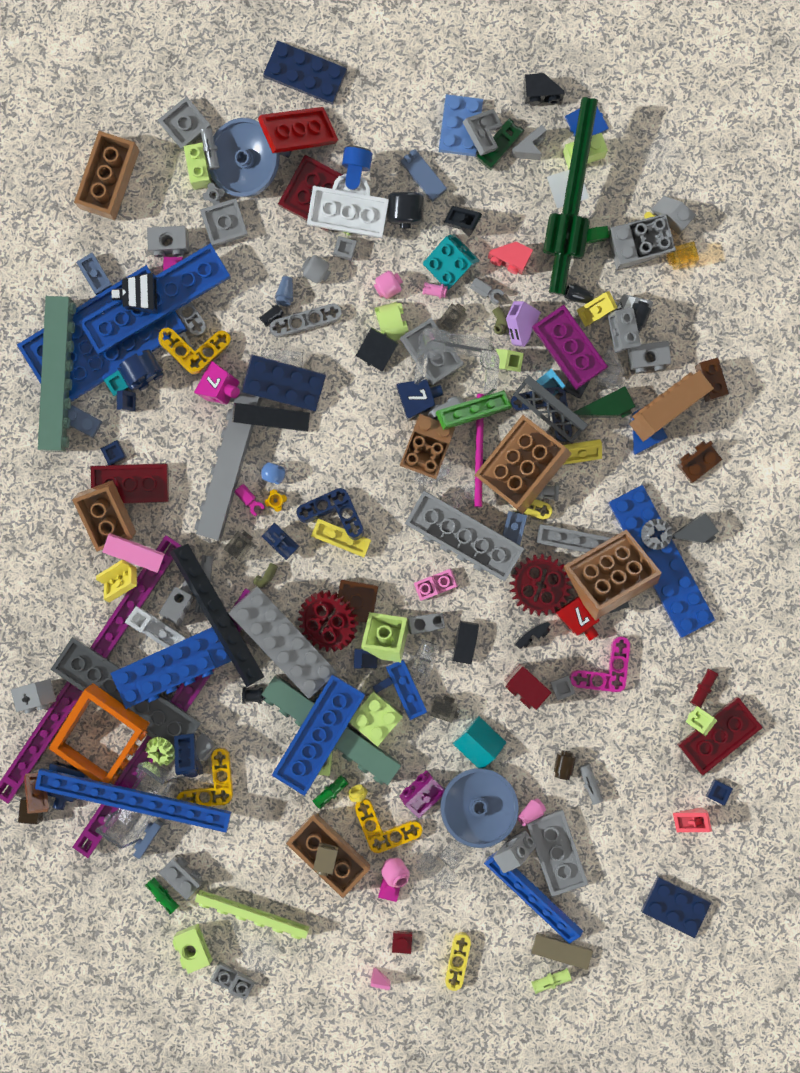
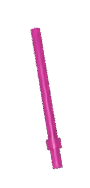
M477 394V398L484 396V394ZM484 418L476 420L475 474L483 465ZM476 476L474 507H482L483 482Z

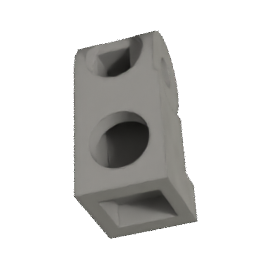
M443 613L407 617L409 633L411 635L445 628Z

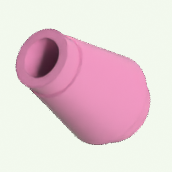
M539 799L530 800L519 814L517 820L521 825L525 826L543 816L546 808Z

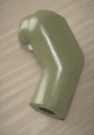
M498 306L492 311L497 318L494 332L502 335L506 332L508 326L507 316L501 307Z
M270 563L264 576L257 575L253 584L257 585L258 588L265 587L273 579L278 566Z

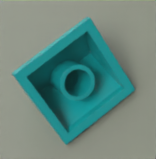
M478 716L452 744L477 768H484L498 756L507 742Z

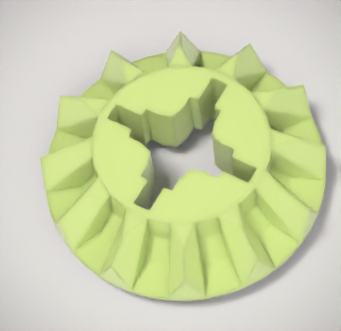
M154 737L146 744L147 758H152L153 763L157 762L159 766L163 764L167 766L175 759V749L168 740Z

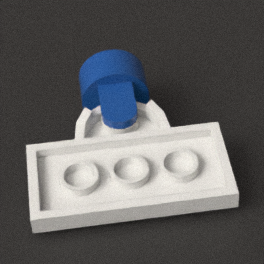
M347 146L344 148L342 166L347 168V173L335 180L332 189L313 186L307 219L308 226L383 238L389 199L370 196L368 182L361 176L362 171H370L373 156L371 150L359 146Z

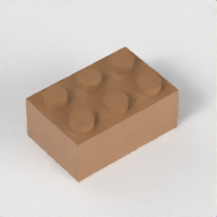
M113 480L79 492L72 499L96 552L103 550L109 533L127 540L134 537L136 533L135 527Z

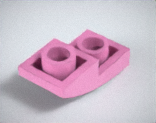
M448 569L414 583L420 601L455 588L458 584L452 569Z

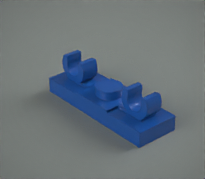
M402 659L401 663L395 662L386 666L409 720L427 713L404 659Z

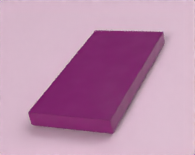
M562 305L532 326V329L576 390L608 368L565 305Z

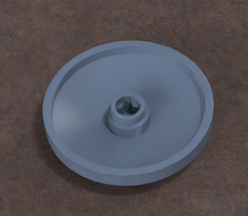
M237 118L222 125L213 136L215 146L218 148L216 152L220 168L209 170L212 179L219 188H223L230 195L237 197L258 195L274 180L279 168L280 153H272L263 130L256 120Z
M474 768L461 772L448 783L441 798L440 811L446 829L457 841L469 847L486 848L500 843L511 833L518 818L519 805L513 787L502 775L489 769Z

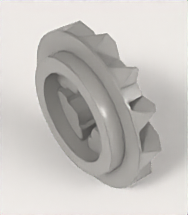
M652 519L645 523L642 528V541L651 549H663L670 544L673 536L672 528L666 521ZM654 528L657 531L664 530V532L660 535V540H658L657 537L650 538V536H652V534L655 533Z

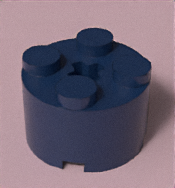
M150 349L143 350V355L141 356L137 354L130 356L119 365L121 368H117L131 391L136 389L142 391L149 387L150 381L159 380L164 376L163 369Z

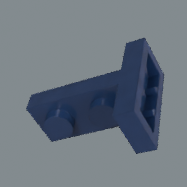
M194 733L174 736L176 775H184V777L189 778L202 775L203 766L196 753Z

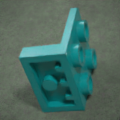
M451 234L440 242L423 262V265L449 290L469 268L476 266L480 260L455 234Z

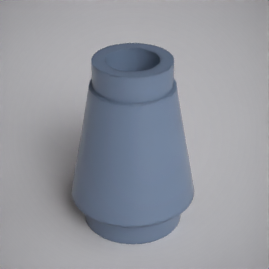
M288 276L282 277L275 295L278 305L290 306L291 302H293V278Z

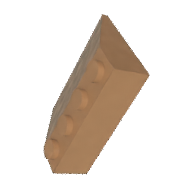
M522 415L474 476L523 514L572 453L539 426Z
M627 529L564 565V569L578 596L595 621L656 585L662 574Z

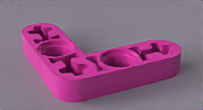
M622 636L613 639L608 673L575 670L569 676L572 685L577 688L601 691H623L627 679L630 652L629 640ZM620 640L626 644L621 649V653H625V657L614 656L615 652L619 653V647L616 646V643H619ZM616 659H622L624 662V666L620 670L615 669L613 666ZM613 671L623 673V676H618V681L621 682V685L617 686V689L612 685V681L616 680V675H612ZM580 673L581 677L587 678V674H590L588 679L589 686H586V681H580L579 684H576L577 682L573 680V677ZM601 676L602 684L594 686L592 683L593 677Z

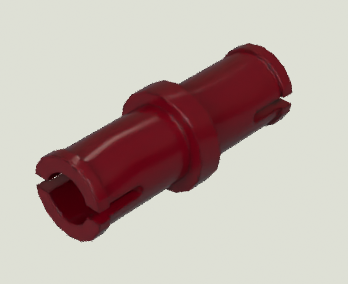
M707 669L701 683H698L696 686L698 689L690 701L692 705L701 708L707 695L712 692L711 688L719 676L718 673Z

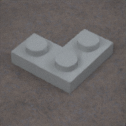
M494 109L468 117L463 121L480 156L493 152L498 148L490 132L500 129L503 125Z

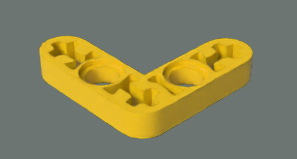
M163 328L158 336L160 345L191 374H198L205 369L211 361L217 358L229 346L231 340L230 335L226 331L221 330L194 351L171 328ZM164 334H165L166 336L171 335L170 340H171L173 343H175L172 348H171L172 343H171L168 339L165 340V341L163 340ZM224 337L225 343H219L216 348L215 344L218 342V339ZM183 347L186 349V354L180 356L176 353L175 349ZM210 348L214 354L211 357H207L203 354V350ZM200 356L202 360L198 363V368H192L191 361L193 363L197 362Z
M217 748L211 755L214 787L183 790L176 799L181 800L184 794L188 798L194 797V793H196L195 799L197 804L205 806L228 804L233 798L230 755L227 749ZM221 752L222 755H225V758L222 759V765L226 764L227 767L216 769V766L220 765V760L216 759L215 756ZM219 771L227 773L226 781H220L217 778ZM222 790L229 794L226 800H223V797H216V802H213V791H216L215 795L221 794ZM202 792H207L210 795L208 802L200 800Z
M365 798L361 802H356L355 811L369 848L374 853H382L421 836L422 825L416 820H411L382 831L371 801ZM361 803L369 805L367 813L368 815L372 813L373 816H368L362 820L365 814L363 810L358 809L361 807ZM369 820L376 823V828L372 831L367 830L365 827V823ZM411 825L419 827L417 834L409 832L407 833L408 838H404V832L401 828H405V831L411 829ZM394 831L401 834V839L397 842L392 841L390 838L391 833ZM384 835H387L390 845L387 846V843L384 842L381 844V848L373 846L375 839L383 841L385 840Z

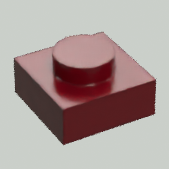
M393 931L392 953L411 954L413 932Z

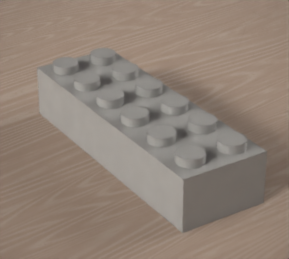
M257 586L228 612L308 699L330 679L332 674L335 675L337 673Z

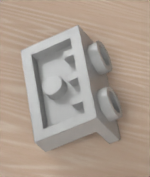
M633 308L616 310L608 315L615 353L641 345Z
M175 855L159 874L187 900L204 881L199 872L196 870L192 871L187 866L188 862L183 857Z

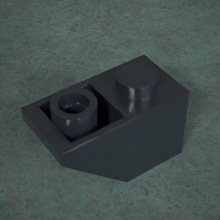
M545 73L525 74L524 76L525 104L536 106L544 102L558 104L560 101H563L564 90Z

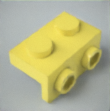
M121 560L96 575V580L104 584L105 601L110 603L137 586V567L125 560Z

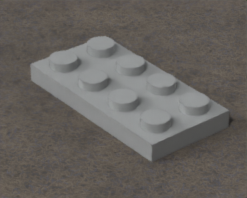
M563 809L543 815L527 824L530 835L537 846L535 850L551 897L589 885Z

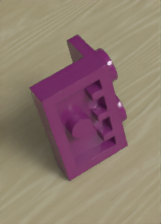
M426 770L409 787H406L399 797L403 804L419 819L442 797L445 789Z

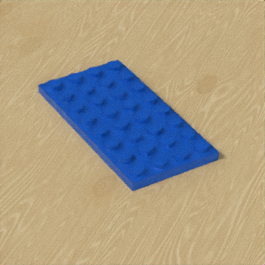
M145 265L128 277L151 273V271ZM122 280L77 307L76 313L73 314L75 332L72 333L74 351L71 352V360L73 361V370L70 371L72 390H69L71 402L103 383L104 379L118 371L117 368H121L119 365L134 354L141 356L143 355V350L150 349L153 352L160 348L158 336L163 328H171L178 335L186 332L187 329L176 311L102 355H98L78 321L112 302V289H122ZM44 328L17 344L40 384ZM164 334L163 340L170 339L171 335L166 336Z

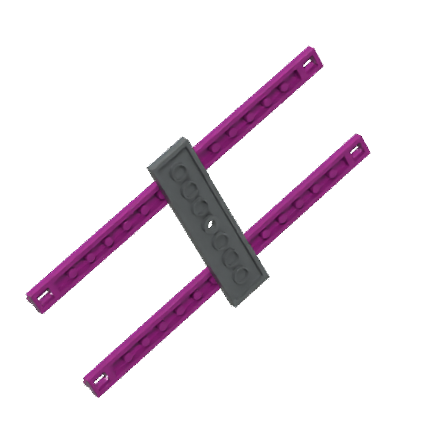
M165 535L156 549L162 553L166 550L158 573L146 568L142 569L137 577V586L126 593L91 647L72 637L50 669L67 682L56 697V702L52 703L0 781V799L7 804L11 803L24 783L25 774L31 773L88 686L94 683L123 704L110 674L121 668L107 658L129 627L125 623L128 616L136 606L142 608L172 563L173 558L170 552L182 546L176 540ZM245 588V590L243 591L235 605L239 601H241L250 592V590ZM231 617L233 623L235 624L237 630L240 633L242 627ZM200 675L195 678L196 682L187 686L184 683L181 684L170 701L159 694L160 698L149 703L146 700L129 708L150 724L146 729V738L114 785L136 789L153 763V759L147 758L148 753L145 751L146 744L150 739L161 737L168 740L174 747V736L195 734L202 722L188 714L187 711L211 675L205 678ZM101 804L72 848L89 858L122 809Z

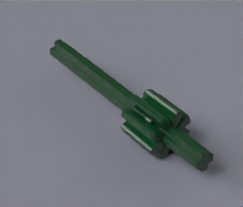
M582 97L563 210L561 214H550L548 219L543 252L554 256L549 287L550 294L565 295L570 261L572 258L582 259L585 254L590 220L579 216V209L598 100L595 98Z

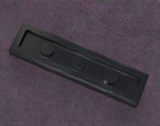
M234 403L232 422L308 432L310 413Z

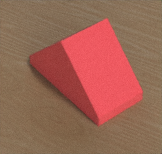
M702 807L673 813L677 832L712 831L708 811Z

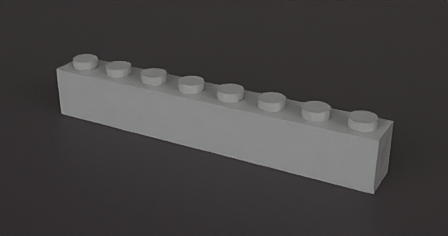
M238 386L240 394L237 398H232V402L260 406L262 397L243 393L241 391L242 387ZM233 407L227 413L226 420H229L227 428L224 427L222 430V445H219L216 451L218 459L211 468L212 480L211 483H207L205 489L207 497L200 506L201 518L197 519L195 524L197 535L219 541L222 539L234 491L236 490L254 425L233 423Z

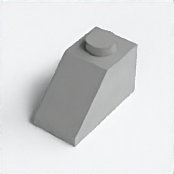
M663 196L651 209L657 216L666 214L669 227L678 235L696 216L683 202L667 196Z

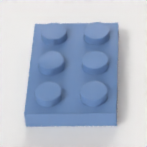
M446 94L438 152L476 157L477 148L467 132L463 121L468 117L482 113L483 99Z

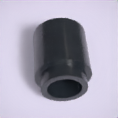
M638 301V303H633L632 308L634 309L638 331H642V328L646 326L652 309L649 308L648 303Z

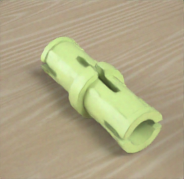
M568 968L554 974L548 973L546 977L531 983L535 994L550 988L555 989L556 986L572 981Z

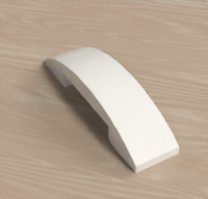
M137 606L125 621L126 624L140 633H144L165 648L187 639L166 623Z

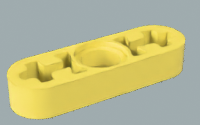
M464 932L457 933L452 942L445 977L446 986L452 991L459 990L463 985L471 941L468 934ZM461 938H464L467 944H463L462 952H460L457 940L460 941ZM454 957H462L464 960L463 964L455 966L452 963ZM454 971H457V980L459 982L452 985L449 979H453Z

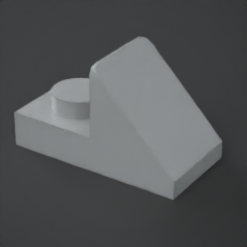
M543 125L539 126L513 148L511 154L513 158L541 159L542 153L536 146H539L545 140L547 130Z

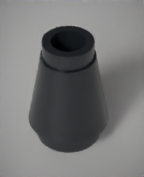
M569 283L564 298L570 302L585 304L592 301L594 293L576 283Z

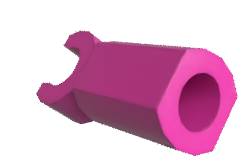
M242 484L234 491L246 507L250 506L252 515L257 516L254 510L256 506H260L263 510L265 509L262 503L255 501L256 497L245 484Z

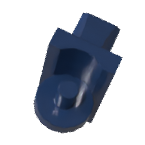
M275 522L262 535L285 560L300 547Z

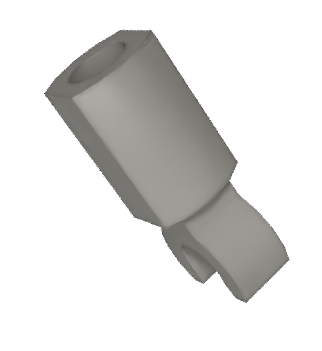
M477 277L470 286V289L483 297H489L494 305L499 303L494 298V295L498 294L502 297L504 295L502 290L492 289L491 285Z

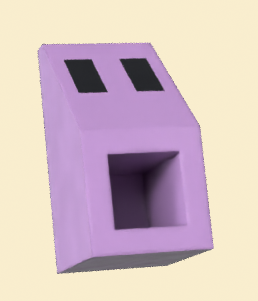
M514 301L506 317L511 342L514 346L525 347L530 340L533 330L532 326L538 323L541 313L524 301Z

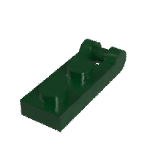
M511 118L505 122L493 137L498 148L482 156L480 154L477 155L476 159L490 171L525 131L521 126H516L514 124L515 121ZM508 130L513 133L512 136L507 133Z

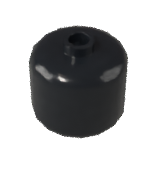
M392 192L388 195L387 219L389 223L400 225L402 229H410L411 225L422 223L424 197L421 193Z

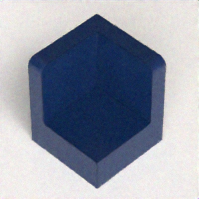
M355 648L354 669L377 668L378 657L361 648Z

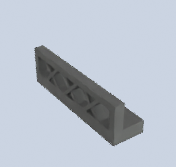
M529 375L513 394V396L571 444L588 426L586 422ZM525 386L532 391V398L524 399L519 395ZM535 401H545L547 411H538ZM558 412L561 415L562 423L554 424L550 421V413ZM572 424L578 429L572 438L565 433V425Z

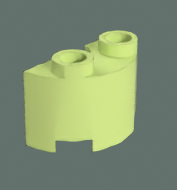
M394 302L375 307L381 333H386L389 338L396 341L400 340L401 336L405 335L406 332H409L406 321H402L401 314H404L401 303Z

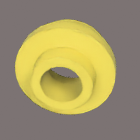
M360 784L355 785L349 790V799L352 802H361L365 799L368 791Z

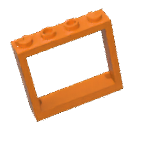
M92 683L83 691L48 749L92 780L114 785L120 777L119 771H123L130 762L128 757L130 755L133 756L139 748L137 745L138 741H142L146 737V729L150 723L131 709H126L124 704ZM91 701L135 731L109 773L65 743Z

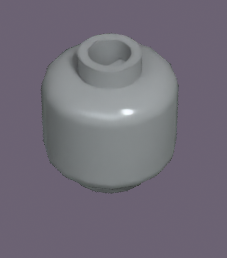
M317 255L308 256L301 268L303 276L316 284L322 280L326 281L331 273L328 270L329 263Z

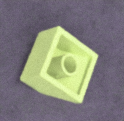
M369 612L361 649L382 660L401 663L409 629L407 618Z

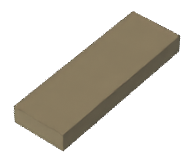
M536 933L531 953L588 970L593 950Z

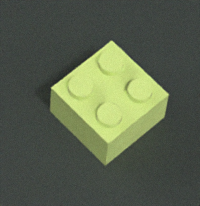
M373 690L356 710L349 723L378 747L402 719L403 714Z

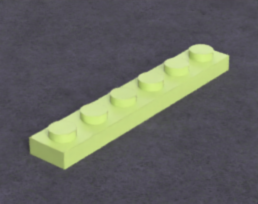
M203 890L197 893L195 902L199 903V906L203 908L212 907L221 914L227 915L230 913L236 915L235 917L239 920L246 921L248 919L254 921V924L257 926L271 927L277 933H289L295 939H306L310 927Z

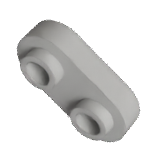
M451 397L447 400V403L433 406L428 416L438 420L437 410L457 405L464 401L462 397Z

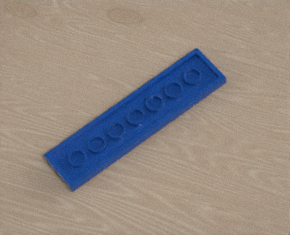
M211 243L156 275L158 314L126 310L121 300L112 301L78 321L97 354L102 355L230 279L231 276Z
M643 484L608 502L622 530L627 529L661 571L660 579L653 588L680 638L715 621L672 538L670 544L659 550L647 547L642 541L641 531L645 523L652 519H661ZM654 528L655 533L652 534L650 538L657 537L658 540H660V535L664 532V530L657 531Z

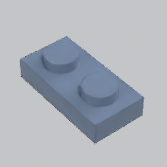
M93 252L76 262L95 295L113 286Z
M73 405L68 410L70 426L94 438L102 421Z
M157 819L154 823L150 822L144 831L147 834L144 839L140 838L135 844L134 849L136 851L133 856L140 859L163 826L164 823Z

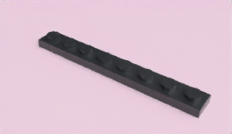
M189 544L172 550L170 554L246 687L263 679L262 671Z

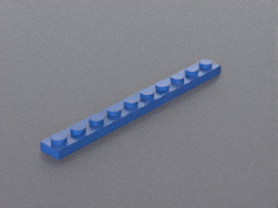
M43 768L38 771L35 786L37 790L225 833L228 831L232 813L231 811Z

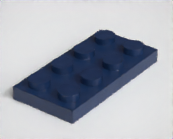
M277 40L263 77L333 105L347 73V68Z
M251 354L241 391L316 412L326 374Z

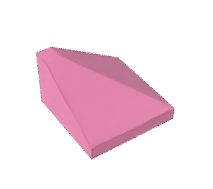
M373 968L370 986L390 990V980L377 968Z

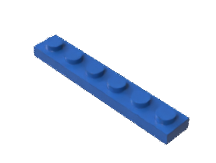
M497 851L486 859L484 864L568 943L581 937L583 930L517 868L506 873L502 872L493 858Z

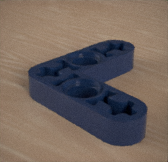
M560 387L546 388L552 395L555 391H558V394H562L559 401L568 407L566 393ZM532 391L519 393V395L524 399H527L526 395H530V399L532 398ZM515 396L512 397L511 405L514 410H530L524 404H522L521 408H518V405H514L517 398ZM545 401L541 404H535L536 408L547 407ZM555 412L551 413L552 422L554 424L562 423L561 420H558L555 417ZM565 425V431H568L569 434L567 435L571 437L572 427L571 425ZM554 430L555 438L558 441H567L566 439H563L562 436H559L558 432Z
M343 488L328 492L297 508V517L303 523L312 522L337 510L350 539L359 540L364 535V528L347 491ZM339 494L344 496L343 501L338 499ZM330 498H332L335 505L332 506ZM322 501L328 502V507L325 510L318 509V505ZM312 506H314L317 513H314ZM304 510H307V512H308V516H307V517H305V516L303 515V514H304V513H303ZM345 510L353 511V515L348 519L343 517ZM354 522L355 527L358 529L357 534L352 532L353 529L350 523Z

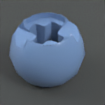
M268 462L261 470L262 479L278 485L285 478V469L282 466Z

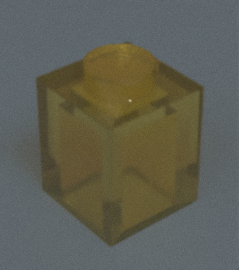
M694 241L675 246L676 251L667 255L668 263L670 266L672 265L673 270L694 265L699 260Z

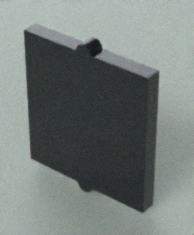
M371 327L356 357L365 361L368 366L371 365L383 372L399 343L389 338L386 333L383 334Z

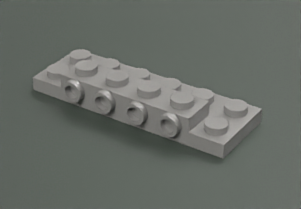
M425 490L405 522L407 526L425 535L423 539L432 544L434 541L441 545L440 549L449 554L451 551L458 554L456 558L465 563L470 561L474 564L473 568L482 573L485 570L504 582L524 550L522 546Z

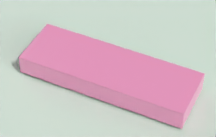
M109 533L102 551L157 573L165 553Z

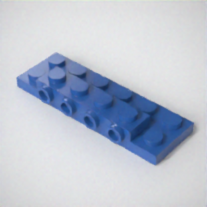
M211 627L110 674L125 708L128 709L146 700L149 703L160 698L159 694L165 691L166 694H170L178 690L177 686L183 683L185 686L196 682L195 678L200 675L203 678L212 675L214 669L231 662V659Z

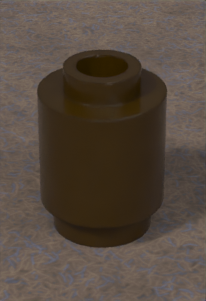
M561 750V753H557L554 777L570 780V776H573L576 757L572 756L573 752Z

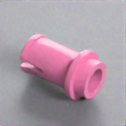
M424 283V295L437 296L439 299H442V297L446 298L447 286H444V284Z

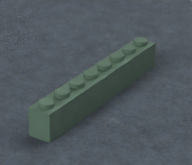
M65 296L45 297L38 450L43 452L66 453V448L69 447L67 429L70 428L68 410L71 409L69 390H72L70 371L73 370L71 352L74 351L72 333L75 332L73 314L76 313V304L70 297Z
M278 675L273 677L261 694L265 697L263 700L271 706L275 704L280 708V713L286 717L291 716L296 719L295 723L300 727L315 704L312 699H308L305 694ZM348 725L333 749L334 751L338 749L342 752V757L347 761L352 762L353 760L359 764L358 768L367 774L369 771L374 775L373 779L381 785L383 783L388 785L401 767L399 761Z

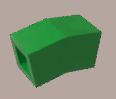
M608 226L590 228L587 244L606 241L609 238Z

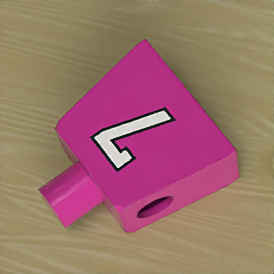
M211 361L194 393L207 401L227 405L231 398H237L240 394V389L238 388L239 380Z

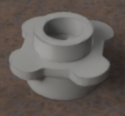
M209 183L206 193L203 194V199L209 200L213 205L219 204L221 197L225 195V191L223 188L215 186L214 183Z

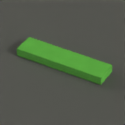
M503 390L437 410L436 415L443 430L510 410L512 405Z

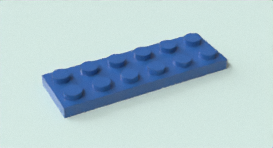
M332 674L271 776L305 796L366 694Z

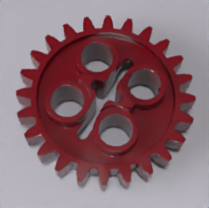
M541 554L539 559H537L536 555H533L532 561L526 557V564L520 561L521 568L514 567L517 574L510 575L515 580L509 582L510 585L514 586L509 592H515L516 595L512 597V600H519L516 606L523 604L522 611H526L529 608V614L532 615L536 611L537 616H540L541 611H543L545 616H548V610L555 613L554 607L562 609L560 602L567 603L564 596L571 595L566 592V589L572 588V586L567 585L570 579L565 577L567 575L566 571H562L564 564L558 566V559L551 562L552 558L550 555L546 560L544 559V554ZM533 567L539 570V576L535 579L529 574L530 569ZM546 569L547 572L542 582L545 588L540 589L538 599L535 602L534 597L538 590L536 582L541 581L543 570ZM550 574L557 576V582L554 585L548 582ZM526 586H531L533 589V594L529 597L523 593V589ZM544 592H548L551 595V600L548 603L542 601L541 597Z
M321 590L318 593H313L311 597L306 598L305 602L301 604L302 609L298 613L302 616L298 620L303 623L299 628H304L305 631L302 635H308L307 640L313 641V647L318 644L319 650L325 647L326 652H329L331 649L333 652H336L338 649L342 650L345 646H348L355 638L354 634L358 632L355 627L359 622L354 621V619L358 615L352 614L355 608L348 607L350 601L344 602V596L337 598V592L331 595L330 590L325 593ZM334 608H335V609H336V612L334 613V615H333V616L330 618V620H329L328 617L333 613ZM326 623H327L328 626H326V627L324 628V630H323V632H322V634H321V633H320L321 629H322V628L326 625Z

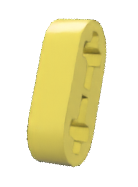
M535 499L531 504L533 509L528 508L523 513L540 520H545L551 516L552 507L546 502ZM545 506L548 514L541 516V512L535 510V508Z

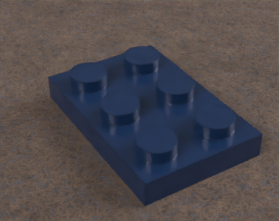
M657 876L641 912L695 938L711 902Z

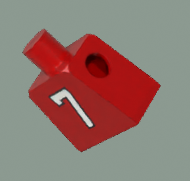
M579 596L564 605L562 609L555 611V615L574 635L578 636L584 632L589 641L599 635L593 625L600 620L597 619L595 621Z

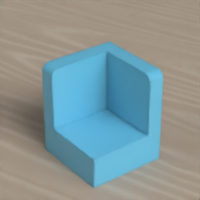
M552 369L537 380L545 389L552 387L564 389L566 387Z

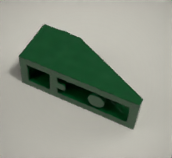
M624 386L574 411V413L580 418H616L620 415L624 418L632 414L631 410L636 406Z

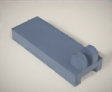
M416 149L411 150L400 161L432 202L447 191L446 186Z
M508 510L502 535L520 545L527 515Z

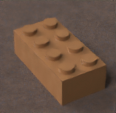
M98 131L74 200L79 209L116 221L140 151L135 142Z
M700 370L695 374L690 372L633 415L634 420L629 425L644 442L714 388Z
M314 811L288 839L286 844L312 869L319 843L339 847L333 874L319 876L344 898L370 870L371 864Z

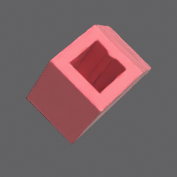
M513 242L490 250L488 259L496 266L502 265L507 267V270L512 274L517 275L519 273L522 275L533 249L518 242Z

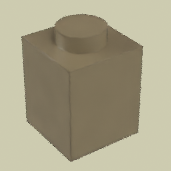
M319 843L313 867L317 874L323 876L333 874L339 847Z

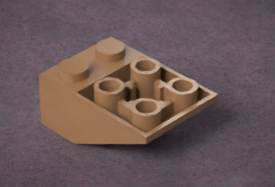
M419 414L400 466L436 479L456 427L443 430L438 420Z

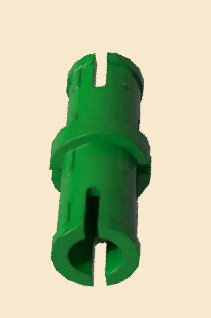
M341 774L333 783L324 787L325 790L312 800L317 808L322 809L331 799H335L337 794L349 785V782Z
M155 877L145 884V887L156 898L155 901L157 903L160 902L169 914H172L179 907L169 895V891L165 890Z

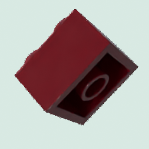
M521 664L504 680L507 683L505 687L514 696L519 694L521 696L519 700L529 709L533 707L537 710L552 693Z

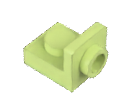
M697 706L689 713L688 719L685 722L706 736L717 720Z

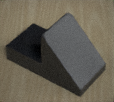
M452 206L444 223L449 227L461 229L470 237L482 214Z

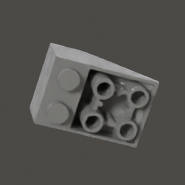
M666 214L609 229L608 241L616 270L635 266L676 251Z

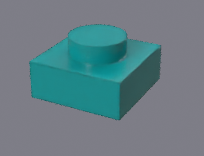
M119 371L104 379L113 396H117V391L128 389Z

